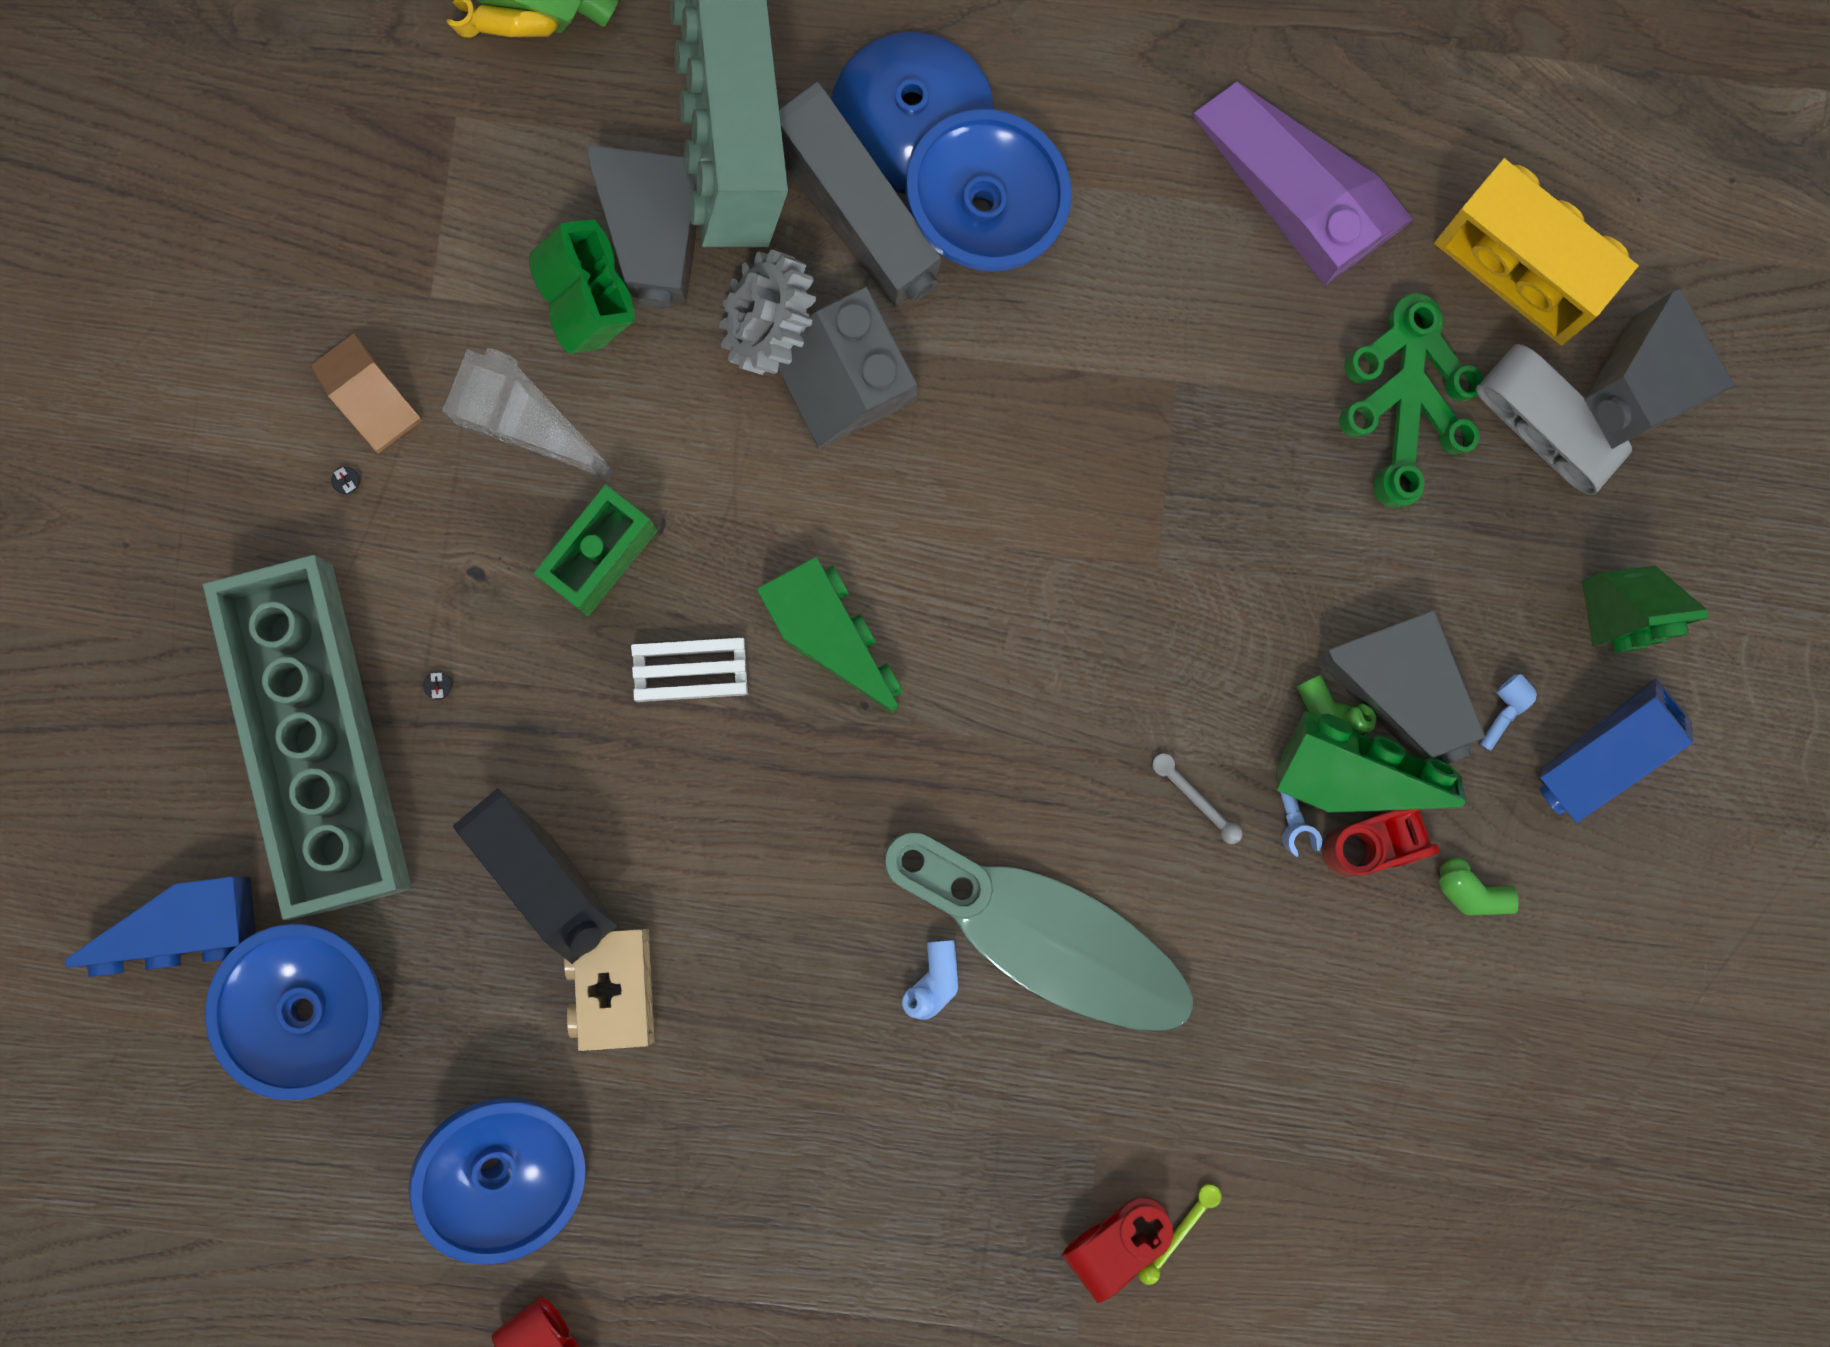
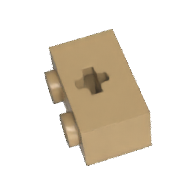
M649 929L611 931L595 949L581 956L573 964L564 958L566 979L575 980L576 1003L568 1004L567 1029L570 1038H578V1051L647 1047L655 1043ZM606 973H609L611 983L620 984L622 989L621 994L612 997L611 1005H607L605 995H597L595 990L596 984L605 981Z

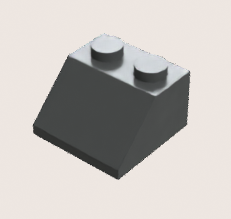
M867 287L813 313L810 316L813 320L812 325L806 327L804 333H800L804 340L802 348L793 345L791 348L792 362L789 365L779 362L778 370L818 449L917 401L918 385Z

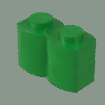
M594 219L561 223L530 252L529 266L532 278L539 292L549 302L551 327L557 340L568 354L602 349L634 322V306L630 293L622 279L614 271V255L611 244L603 229Z

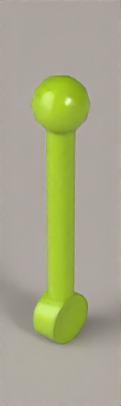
M1204 1184L1199 1188L1197 1192L1198 1202L1173 1232L1170 1247L1163 1255L1159 1256L1138 1273L1139 1280L1142 1283L1152 1285L1159 1280L1160 1268L1207 1208H1214L1220 1203L1222 1195L1216 1186Z

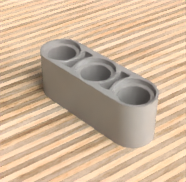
M1514 344L1476 388L1480 399L1563 479L1583 493L1595 495L1632 453V446L1629 441L1613 449L1611 448L1585 402V398L1540 355L1526 346Z

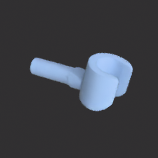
M1521 674L1511 676L1496 691L1507 706L1499 712V715L1486 732V738L1482 739L1479 743L1489 751L1493 749L1510 722H1513L1517 715L1523 713L1536 701V689Z
M1280 792L1288 826L1284 829L1282 835V843L1285 849L1298 857V851L1294 845L1295 837L1300 832L1307 831L1313 850L1316 852L1320 851L1322 837L1319 831L1305 823L1297 799Z

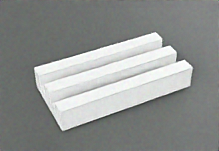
M744 638L631 645L634 663L632 670L635 689L633 690L634 701L636 702L748 695ZM734 652V661L646 666V657ZM735 673L736 683L647 688V678Z

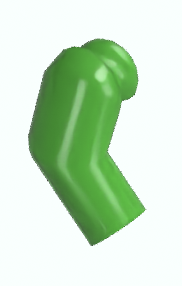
M1322 675L1296 686L1308 712L1320 717L1322 714L1337 716L1346 721L1353 731L1365 736L1374 730L1377 718L1373 709L1362 703L1358 706L1334 701Z
M1450 858L1441 864L1439 868L1441 877L1439 886L1441 891L1463 914L1497 915L1517 913L1518 894L1515 886L1485 887L1475 874L1470 872V864L1462 858Z

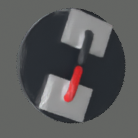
M350 467L338 468L331 478L333 488L340 494L353 493L358 488L360 482L358 473Z
M442 672L430 673L423 683L425 694L435 700L448 696L452 688L450 678Z

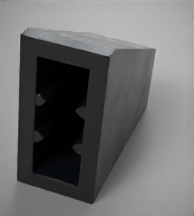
M499 788L453 825L457 834L542 940L571 964L584 954L595 949L601 940L617 927L556 840Z

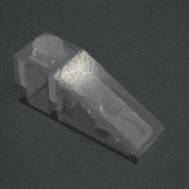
M487 348L485 355L466 350L442 410L454 424L603 479H609L612 469L605 459L523 371L517 368V359L491 348Z

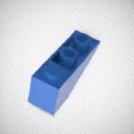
M225 877L174 884L65 959L66 968L87 966L88 977L125 973L124 961L144 959L145 970L182 965L181 954L201 951L203 962L224 960L236 946H239L245 939L256 934L250 877Z

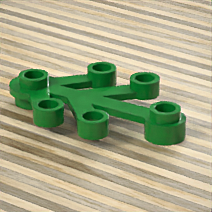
M1419 293L1409 294L1399 299L1392 307L1388 319V330L1369 346L1351 352L1346 357L1344 363L1346 375L1350 380L1356 383H1365L1377 378L1383 371L1384 360L1402 348L1400 370L1363 401L1345 407L1339 417L1342 431L1349 437L1358 438L1373 432L1378 425L1379 417L1397 403L1392 464L1380 469L1373 482L1376 498L1381 504L1392 509L1415 503L1419 500L1424 490L1423 474L1416 467L1421 410L1440 435V444L1448 454L1461 455L1475 449L1479 442V432L1475 424L1466 419L1458 420L1424 373L1425 356L1429 358L1445 379V391L1455 401L1463 402L1478 396L1476 388L1484 380L1483 376L1474 366H1462L1441 336L1443 315L1439 306L1430 297ZM1415 312L1422 320L1423 329L1418 327L1414 321ZM1360 356L1364 357L1369 363L1370 369L1368 374L1364 373L1359 367L1358 360ZM1460 375L1464 376L1469 383L1468 392H1465L1460 387ZM1355 410L1359 411L1364 417L1365 423L1363 428H1359L1354 422L1353 414ZM1456 429L1460 430L1464 436L1463 446H1460L1455 440L1454 433ZM1401 474L1404 475L1408 482V492H1405L1399 484Z

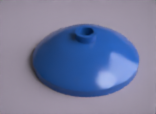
M921 32L891 34L863 47L847 62L841 71L831 98L895 192L905 193L907 169L917 144L933 126L956 113L975 109L994 110L988 81L975 60L953 42L936 35ZM909 92H915L922 97V100L916 105H908L902 100V97Z
M975 109L956 113L945 118L922 137L912 154L907 169L905 181L907 206L921 233L930 246L938 253L956 264L980 271H1005L1032 262L1045 253L1055 242L1066 223L1070 211L1071 182L1066 164L1060 152L1039 128L1011 113L991 109ZM982 199L986 201L990 210H978L974 206L973 200Z
M307 924L271 927L248 937L239 946H236L217 969L208 990L205 1006V1023L208 1039L223 1069L248 1090L278 1100H301L315 1097L335 1089L350 1079L371 1054L377 1041L382 1021L380 987L376 975L365 956L357 947L341 935L322 927ZM302 999L309 1000L313 1005V1014L308 1020L302 1019L297 1012V1006Z
M496 1098L470 1105L441 1123L423 1143L415 1158L408 1186L410 1208L414 1220L422 1235L434 1248L458 1261L488 1265L505 1263L524 1257L553 1239L564 1228L575 1212L585 1183L586 1167L581 1145L569 1124L559 1114L535 1101L521 1098ZM491 1158L499 1159L492 1168H481L485 1161Z

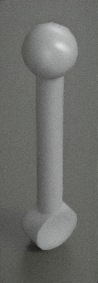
M1163 753L1155 757L1152 762L1154 773L1161 777L1167 776L1221 830L1220 834L1224 842L1232 845L1242 839L1243 832L1240 825L1228 822L1175 769V761L1170 755Z

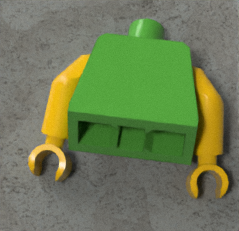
M453 0L452 3L459 10L468 12V14L461 21L447 19V23L458 35L464 38H471L479 32L510 38L548 37L554 32L562 33L571 23L576 12L604 28L619 0H477L483 4L478 8L471 0Z

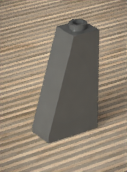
M817 81L779 109L786 171L893 305L897 307L907 298L912 302H916L927 295L938 283L935 277L939 275L941 256L927 242L911 213Z

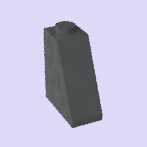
M588 145L587 158L622 274L631 296L638 298L640 304L653 308H670L671 302L686 304L697 225L691 224L689 214L691 190H696L695 174H686L684 157Z
M1679 288L1633 317L1584 400L1613 449L1700 406L1735 385Z
M1435 610L1334 647L1318 656L1322 667L1360 704H1366L1371 707L1375 712L1377 721L1415 757L1422 760L1436 757L1446 763H1451L1472 755L1469 744L1486 738Z

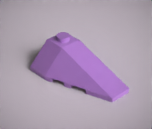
M1235 82L1195 111L1192 116L1324 286L1328 285L1413 221L1409 213L1378 175L1239 82Z

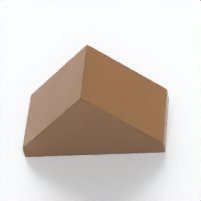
M355 333L310 366L328 397L378 454L423 421Z

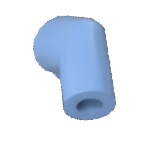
M955 940L927 942L929 972L912 988H908L902 997V1007L908 1016L921 1020L932 1018L957 994L958 975Z

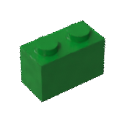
M605 484L533 574L589 617L658 530L646 515Z

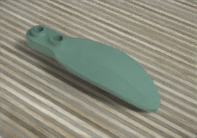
M916 832L904 833L894 838L887 846L884 853V868L888 877L898 886L951 915L964 936L982 956L1001 972L1035 994L1078 1014L1137 1030H1170L1179 1027L1191 1016L1193 996L1187 982L1173 962L1137 928L1094 898L1057 880L1028 870L1006 866H980L924 834ZM909 850L918 851L922 857L921 866L915 871H907L902 866V857ZM965 877L970 882V892L965 898L957 899L951 892V885L957 878Z

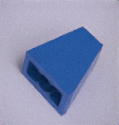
M1655 678L1543 766L1540 778L1545 784L1540 787V791L1549 805L1559 815L1567 811L1574 821L1578 823L1693 744L1692 721L1658 679Z

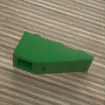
M815 557L757 588L764 605L787 646L890 714L899 710L894 697L903 693L887 663L880 667L876 666L867 649L876 644L860 614L853 618L849 617L840 600L849 595L833 565L824 570L818 558Z
M1657 566L1601 572L1582 581L1592 646L1612 644L1613 653L1647 649L1649 645L1668 642V639L1687 636L1689 635L1688 625L1709 618L1708 610Z
M1305 711L1276 766L1277 791L1327 812L1462 808L1466 802L1462 776L1448 763L1436 758H1428L1425 761L1406 753L1400 744L1387 737L1375 736L1372 739L1355 732L1346 721L1331 714H1322L1320 717Z

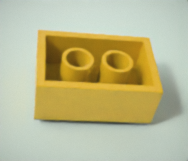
M1505 158L1434 242L1437 247L1560 346H1563L1600 314L1639 266L1629 258L1627 249L1619 241L1609 236L1600 235L1584 222L1582 213L1574 205L1563 200H1556L1540 187L1539 180L1530 170L1521 165H1513Z

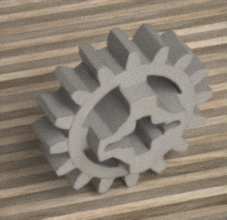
M770 250L769 254L757 252L754 264L746 261L742 264V279L740 281L736 279L731 280L730 285L734 293L729 292L727 299L723 300L722 306L725 308L724 311L728 312V316L719 323V328L728 332L721 342V346L724 349L730 350L729 362L739 365L740 369L763 375L765 371L772 374L777 373L779 362L788 365L792 362L791 348L793 345L801 348L804 345V340L800 333H804L806 327L812 325L813 320L806 312L807 308L816 302L815 296L807 294V290L814 280L813 276L804 274L806 268L804 262L776 250Z

